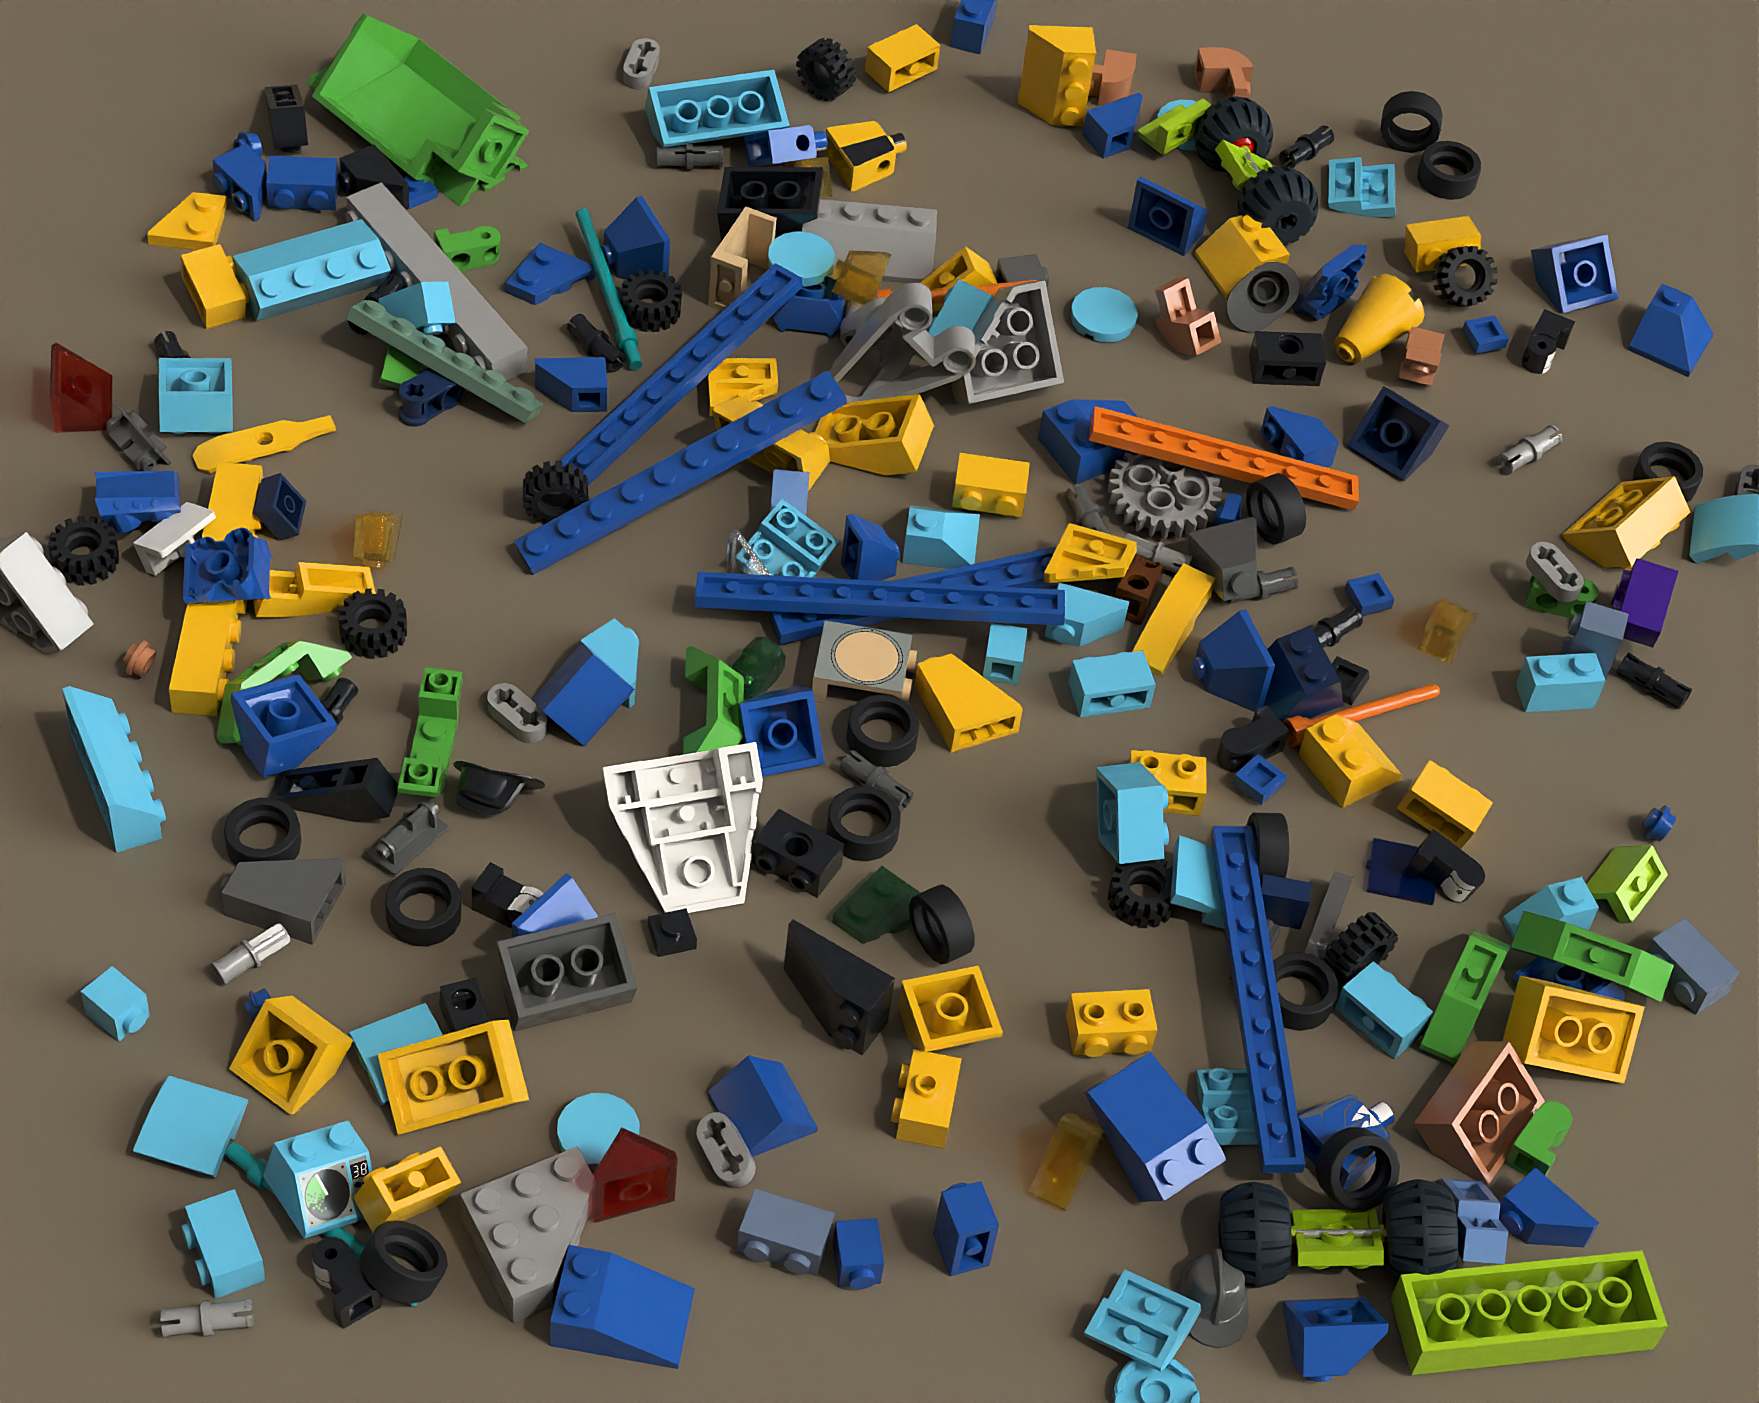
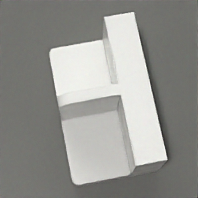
M186 502L181 506V513L173 514L171 517L162 520L133 542L145 571L156 576L180 556L185 558V545L193 544L197 539L202 538L204 527L216 518L214 511Z

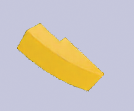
M298 562L295 572L270 570L269 593L271 599H253L256 617L306 616L339 610L341 605L344 606V600L347 597L353 600V593L357 591L363 596L365 595V589L372 588V594L376 593L370 567Z
M1185 563L1182 564L1160 599L1132 651H1144L1151 672L1159 676L1163 675L1193 630L1196 618L1210 599L1216 578Z

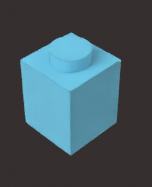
M991 623L983 669V677L985 679L1013 685L1019 684L1027 628Z
M113 966L81 990L85 1014L118 1042L129 1033L138 1031L145 1024L147 1018L150 1017L146 994Z

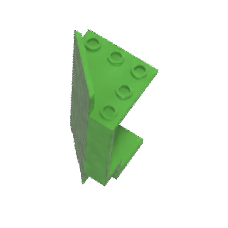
M362 13L359 20L354 24L350 35L342 48L336 53L332 64L311 75L306 83L315 91L312 95L313 98L369 143L375 144L384 155L414 179L419 181L424 179V183L430 181L441 193L459 207L470 201L469 196L479 189L485 192L504 181V174L514 168L521 171L530 166L515 154L530 131L518 122L521 118L519 115L420 38L365 13Z

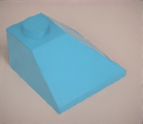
M910 505L902 563L945 569L975 564L980 514Z

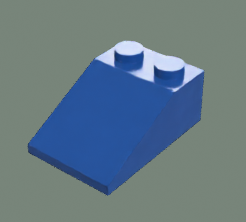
M1072 399L1043 410L1038 440L1074 484H1080L1110 472L1111 469H1114L1116 460H1123L1125 452L1134 455V452L1089 441L1090 415L1095 406L1138 417L1125 401Z
M1151 1052L1143 1054L1084 1092L1140 1202L1165 1201L1227 1160L1208 1122Z
M569 1245L550 1321V1346L678 1369L695 1288L614 1253Z

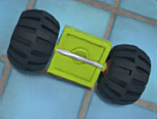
M1230 96L1229 98L1217 100V104H1212L1206 110L1207 115L1203 114L1200 116L1196 124L1194 140L1198 156L1211 168L1221 169V172L1230 173L1233 178L1232 184L1241 191L1237 204L1238 216L1242 215L1244 217L1247 214L1255 221L1262 223L1261 228L1270 227L1284 246H1287L1288 242L1293 244L1300 240L1299 237L1301 235L1305 236L1316 221L1319 202L1314 185L1300 171L1284 166L1273 167L1270 161L1265 159L1272 145L1273 128L1269 115L1264 108L1255 101L1244 97Z
M1414 1179L1401 1182L1389 1189L1383 1199L1382 1224H1378L1376 1209L1367 1211L1311 1209L1292 1210L1291 1226L1290 1208L1286 1194L1270 1184L1260 1182H1247L1236 1185L1224 1192L1220 1198L1219 1248H1221L1223 1259L1230 1266L1243 1270L1245 1286L1261 1288L1273 1285L1284 1279L1289 1274L1291 1268L1292 1243H1295L1298 1266H1308L1312 1269H1325L1329 1266H1351L1357 1269H1365L1372 1265H1384L1385 1258L1388 1272L1393 1277L1399 1279L1403 1274H1439L1447 1270L1456 1269L1458 1226L1454 1198L1448 1189L1431 1181Z

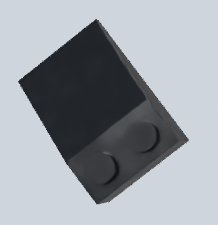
M724 167L717 210L721 242L745 207L776 217L775 234L818 219L824 174L823 167Z
M792 919L788 924L784 971L828 1036L833 1038L842 1048L852 1049L863 1055L888 1023L895 978Z

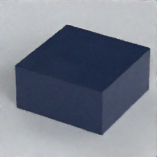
M281 473L261 480L254 514L281 541L299 535L306 500Z
M1263 874L1260 884L1266 919L1272 920L1278 926L1301 929L1310 903L1311 882Z

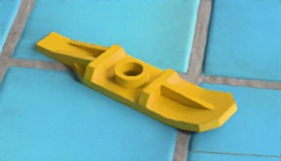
M330 415L304 422L281 420L210 439L198 445L192 456L200 472L211 474L217 470L218 462L238 463L245 461L247 463L251 462L254 458L282 451L291 452L300 443L321 434L336 431V426ZM261 442H269L270 444L261 445L260 443H261Z

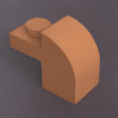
M1223 47L1198 49L1194 75L1200 93L1224 92L1226 98L1230 96L1250 98V81L1254 67L1246 56L1238 51Z
M1106 49L1103 65L1094 64L1089 96L1098 98L1097 106L1129 96L1137 54Z
M1178 277L1155 289L1162 315L1155 319V323L1164 340L1175 350L1183 354L1198 356L1222 343L1214 311L1196 309L1189 278Z
M1411 327L1398 379L1432 386L1435 372L1440 363L1442 355L1440 351L1445 334Z

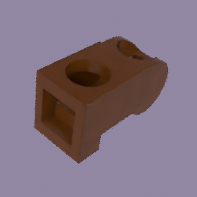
M1140 555L1135 557L1133 563L1131 562L1125 576L1117 587L1115 598L1130 601L1126 615L1127 620L1142 624L1147 608L1161 581L1165 568L1164 564L1150 561Z

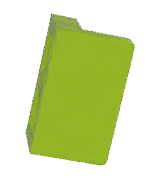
M1202 98L1187 108L1183 105H1178L1138 130L1137 136L1164 156L1194 137L1199 117L1203 114L1206 116V110L1212 104Z
M1652 845L1618 846L1613 849L1586 885L1594 899L1608 900L1619 923H1632L1668 874Z

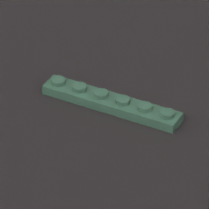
M364 300L350 308L346 318L350 322L526 424L539 415L544 403L535 399V395L532 392L521 387L516 388L507 383L504 376L496 371L483 369L475 364V360L469 355L460 352L456 353L447 348L444 341L440 338L423 334L415 329V325L409 320L396 318L387 313L385 307L380 303Z

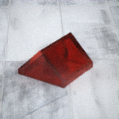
M55 342L51 345L50 402L56 433L106 431V423L112 418V375Z
M621 1127L593 1173L592 1219L594 1223L675 1201L678 1164L676 1152Z

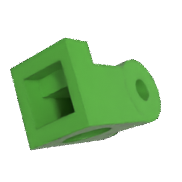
M487 225L479 226L472 231L453 234L449 233L448 228L434 230V242L461 272L490 266L499 260L500 233L494 227Z
M1532 575L1529 581L1525 607L1572 619L1574 613L1581 615L1586 601L1596 602L1599 589L1592 581L1584 578V584L1578 598L1572 602H1561L1552 597Z
M1557 1101L1544 1102L1513 1144L1505 1163L1525 1176L1535 1167L1546 1176L1557 1156L1549 1150L1563 1142L1573 1121L1570 1110L1564 1104Z

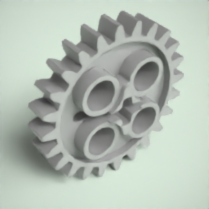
M1128 452L1124 453L1123 460H1116L1115 467L1110 472L1107 493L1110 494L1109 504L1116 505L1114 513L1116 515L1125 514L1123 522L1125 524L1135 521V531L1137 532L1144 527L1149 528L1148 534L1150 537L1156 531H1161L1163 539H1167L1169 532H1173L1178 539H1181L1183 530L1189 533L1195 531L1196 527L1205 529L1207 521H1214L1217 507L1221 503L1222 488L1218 487L1220 478L1213 477V473L1138 453L1132 455Z

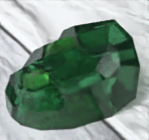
M756 637L742 650L740 657L732 666L733 670L744 677V700L765 693L777 681L785 668L786 656L778 644L766 637Z

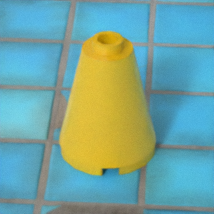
M1386 273L1381 274L1379 277H1373L1368 282L1335 339L1338 356L1346 362L1359 363L1409 333L1411 327H1418L1423 322L1425 313L1419 298L1414 302L1408 294L1412 289L1397 277Z

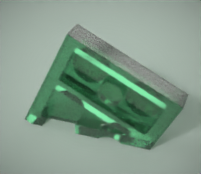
M881 866L833 913L832 923L862 944L879 939L886 933L894 934L908 929V924L911 923L909 903L913 896L921 892Z

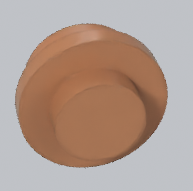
M144 640L140 645L134 643L129 648L123 659V663L127 665L126 674L130 676L136 674L142 678L148 672L157 655V651L150 648L151 644Z

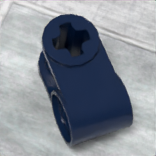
M428 367L424 372L410 380L404 381L400 385L399 395L402 399V405L399 408V419L404 424L413 427L424 425L442 412L455 407L461 401L465 388Z

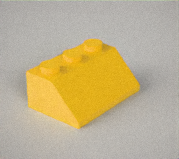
M1029 25L1017 101L1018 104L1051 126L1083 127L1096 57L1093 27Z
M740 396L717 404L712 410L716 430L763 405L757 401L750 402ZM799 429L746 458V460L772 474L774 469L809 472V491L829 464L830 455L828 444L823 437L817 433H807Z
M1675 476L1625 481L1618 484L1562 535L1566 542L1602 567L1629 569L1632 568L1636 558L1640 559L1647 551L1657 547L1660 544V540L1667 533L1677 529L1680 526L1679 522L1690 513V510Z

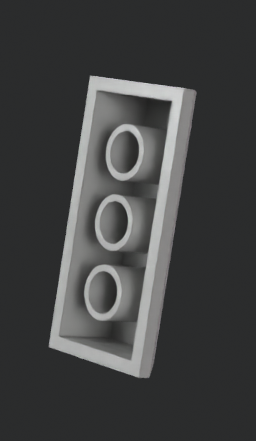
M820 199L818 219L802 224V232H810L823 237L831 244L835 252L834 269L831 275L858 279L920 283L933 272L937 210Z

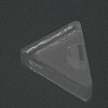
M734 529L727 538L726 573L771 575L742 534Z

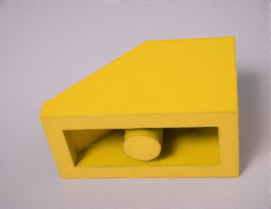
M966 246L920 282V284L928 287L930 291L950 289L955 286L958 279L972 286L998 284L990 264ZM944 303L932 304V312L940 311Z

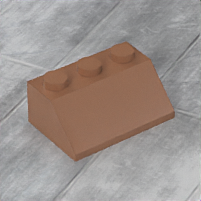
M1476 1041L1469 1044L1416 1119L1414 1125L1432 1154L1474 1180L1483 1181L1485 1185H1489L1508 1157L1513 1144L1545 1100L1509 1041Z

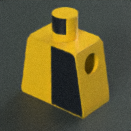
M875 121L826 128L828 145L824 153L851 192L891 175L894 172L896 154L905 152L907 149L906 140L902 133L887 136L878 122Z

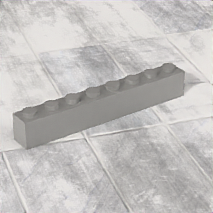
M382 182L347 196L346 222L349 223L360 219L365 222L379 238L391 272L402 279L406 288L420 282L449 283L456 323L443 327L442 334H446L451 339L457 352L469 355L475 360V364L485 370H493L504 376L505 381L527 372V346Z

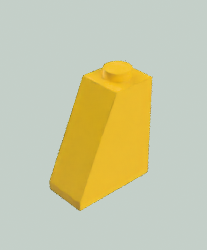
M952 653L941 657H931L917 664L914 687L951 753L1019 732L1023 711L1021 705Z

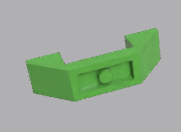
M304 641L280 644L225 684L216 738L220 744L236 743L237 745H242L230 700L231 693L266 684L277 675L279 677L286 676L298 667L306 680L322 679L326 682L335 678L343 671L341 666L352 658L348 651Z
M691 645L686 648L685 678L707 693L706 726L684 737L683 755L738 745L743 738L738 703L744 701V677L721 660Z
M425 667L418 695V722L410 758L404 757L398 793L438 797L444 790L458 726L463 680L462 671Z
M1527 911L1522 913L1510 947L1546 961L1552 960L1623 986L1622 989L1658 1002L1662 1001L1674 967L1673 964L1641 949L1575 925Z
M1476 929L1473 931L1419 1047L1420 1049L1453 1064L1457 1063L1511 945Z

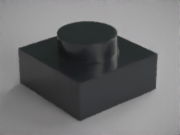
M1336 656L1332 666L1341 681L1343 702L1352 706L1370 678L1369 670Z
M686 908L648 916V928L658 957L697 949V938Z

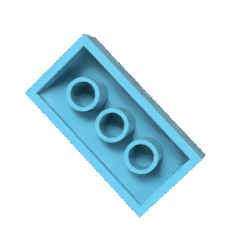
M775 70L654 86L648 89L645 110L652 135L663 148L740 137L790 127Z
M362 219L232 256L240 282H243L248 290L250 298L248 303L255 321L381 285L391 272L379 238Z
M71 686L62 688L70 736L116 853L162 839L160 823L166 821L165 812L160 799L152 800L150 793L154 792L152 779L148 770H140L138 764L142 763L141 753L137 742H129L127 738L131 731L125 713H117L115 705L110 698Z

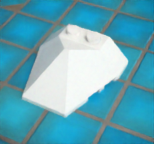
M756 742L602 767L608 807L664 913L685 908L688 913L744 903L752 855L750 852L753 832L757 822V805L763 782Z

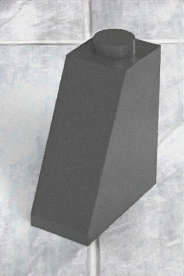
M1254 517L1188 533L1189 555L1192 556L1190 565L1216 578L1213 590L1223 601L1257 593L1258 547L1257 522Z
M332 858L238 862L232 875L224 877L219 889L224 916L263 929H268L274 924L280 923L288 932L289 937L313 945L346 884L344 861Z

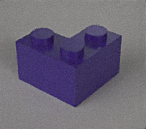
M1636 558L1631 570H1623L1619 585L1617 584L1610 604L1613 605L1612 609L1629 614L1623 636L1624 639L1654 647L1662 631L1678 570Z

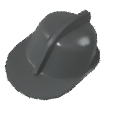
M1278 261L1266 262L1251 271L1229 293L1226 305L1227 315L1231 323L1238 329L1246 332L1260 331L1269 326L1288 310L1297 299L1300 289L1299 279L1295 271L1287 264Z
M1215 1248L1210 1254L1198 1256L1188 1261L1181 1270L1180 1295L1201 1304V1312L1189 1332L1190 1335L1201 1344L1214 1348L1228 1347L1240 1340L1246 1331L1249 1317L1247 1286H1245L1243 1270L1230 1266L1223 1259L1221 1248Z

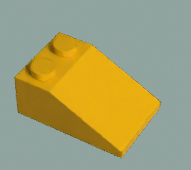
M920 394L847 402L842 407L821 417L814 433L823 437L827 442L830 462L881 475H895L917 472L934 424Z
M1520 975L1503 1041L1510 1042L1521 1062L1525 1064L1624 1083L1645 1007L1573 987Z
M509 1020L487 1022L378 1054L398 1135L529 1100Z

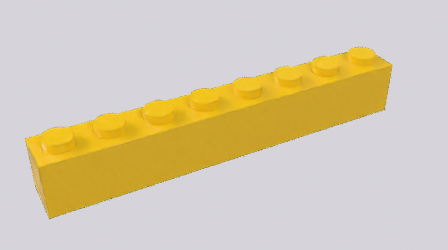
M218 462L208 509L214 511L216 518L204 527L202 538L211 537L215 541H222L229 532L238 528H246L253 537L258 538L255 533L256 530H262L263 522L254 514L261 480L263 479L261 465ZM247 600L187 603L169 686L172 713L218 717L220 705L223 702L225 684L229 682V679H226L227 672H233L235 666V650L232 649L233 643H239L241 636V621L238 620L239 614H245Z

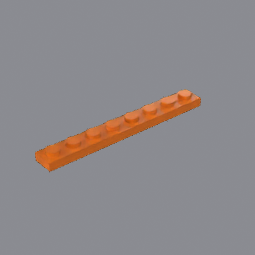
M1097 406L1094 407L1090 415L1089 441L1248 483L1280 473L1287 476L1294 483L1301 497L1354 510L1359 502V476Z

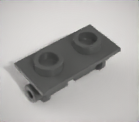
M117 403L115 406L121 411V414L117 418L113 417L107 421L106 432L122 450L126 449L124 453L131 459L136 468L140 471H152L156 467V462L161 458L170 465V460L162 452L167 446L153 431L148 435L143 431L148 425L134 409L127 413Z
M434 801L421 802L384 837L379 838L376 844L366 852V855L395 876L447 831L449 826L437 818L440 809Z

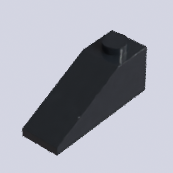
M297 84L264 87L274 147L281 148V151L284 152L301 150V146L308 145L305 108Z
M378 758L280 772L270 798L288 804L293 810L352 821H363L390 817L398 794V783Z

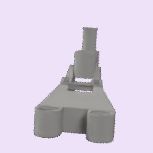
M908 283L891 293L887 298H876L867 304L860 297L850 298L851 307L849 300L845 302L846 312L845 318L840 325V340L846 347L834 361L830 374L838 383L866 351L880 349V365L883 367L862 396L852 397L845 395L847 402L918 394L956 381L969 373L976 364L975 335L967 327L953 326L935 337L926 331L932 322V294L929 288L923 284ZM916 352L929 363V365L899 378Z

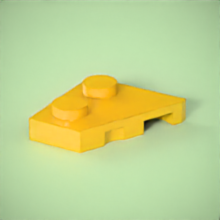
M192 192L148 231V245L200 250L216 245L227 209V197Z
M776 358L724 359L707 375L710 416H713L712 410L717 404L740 396L751 402L776 394L778 391Z
M1069 523L1044 572V582L1058 583L1124 577L1136 554L1137 542Z

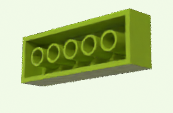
M1643 1250L1452 1269L1431 1275L1419 1273L1403 1274L1400 1276L1390 1298L1411 1375L1654 1350L1668 1327Z

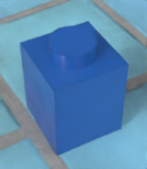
M878 1218L835 1221L832 1243L838 1286L865 1289L874 1284H881L884 1258Z

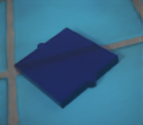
M1377 838L1373 839L1371 858L1366 864V869L1369 870L1368 893L1433 906L1436 884L1422 874L1417 879H1414L1403 871L1418 847Z

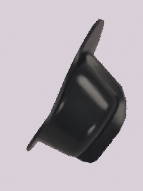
M455 761L453 763L454 767L461 772L456 797L457 804L483 815H496L509 809L521 789L537 790L545 787L543 781L526 775L491 770L464 761Z

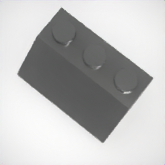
M615 913L497 941L503 990L514 1031L630 1003L636 993L637 985Z

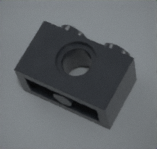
M1255 331L1249 352L1253 384L1320 386L1326 365L1321 333Z
M778 808L754 838L752 863L756 864L765 873L774 874L789 882L796 890L807 892L818 898L842 867L845 844Z

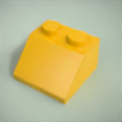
M1247 214L1244 217L1240 215L1229 218L1194 253L1196 259L1226 299L1235 285L1256 267L1273 261L1287 264L1290 253L1270 227L1261 228L1262 223L1255 221Z
M1336 714L1306 728L1298 756L1342 808L1402 779L1403 775L1358 723Z
M979 965L903 980L901 982L897 1008L908 1040L923 1052L1002 1037L1003 1031Z
M294 996L266 999L229 1070L291 1115L295 1114L336 1074L353 1039Z

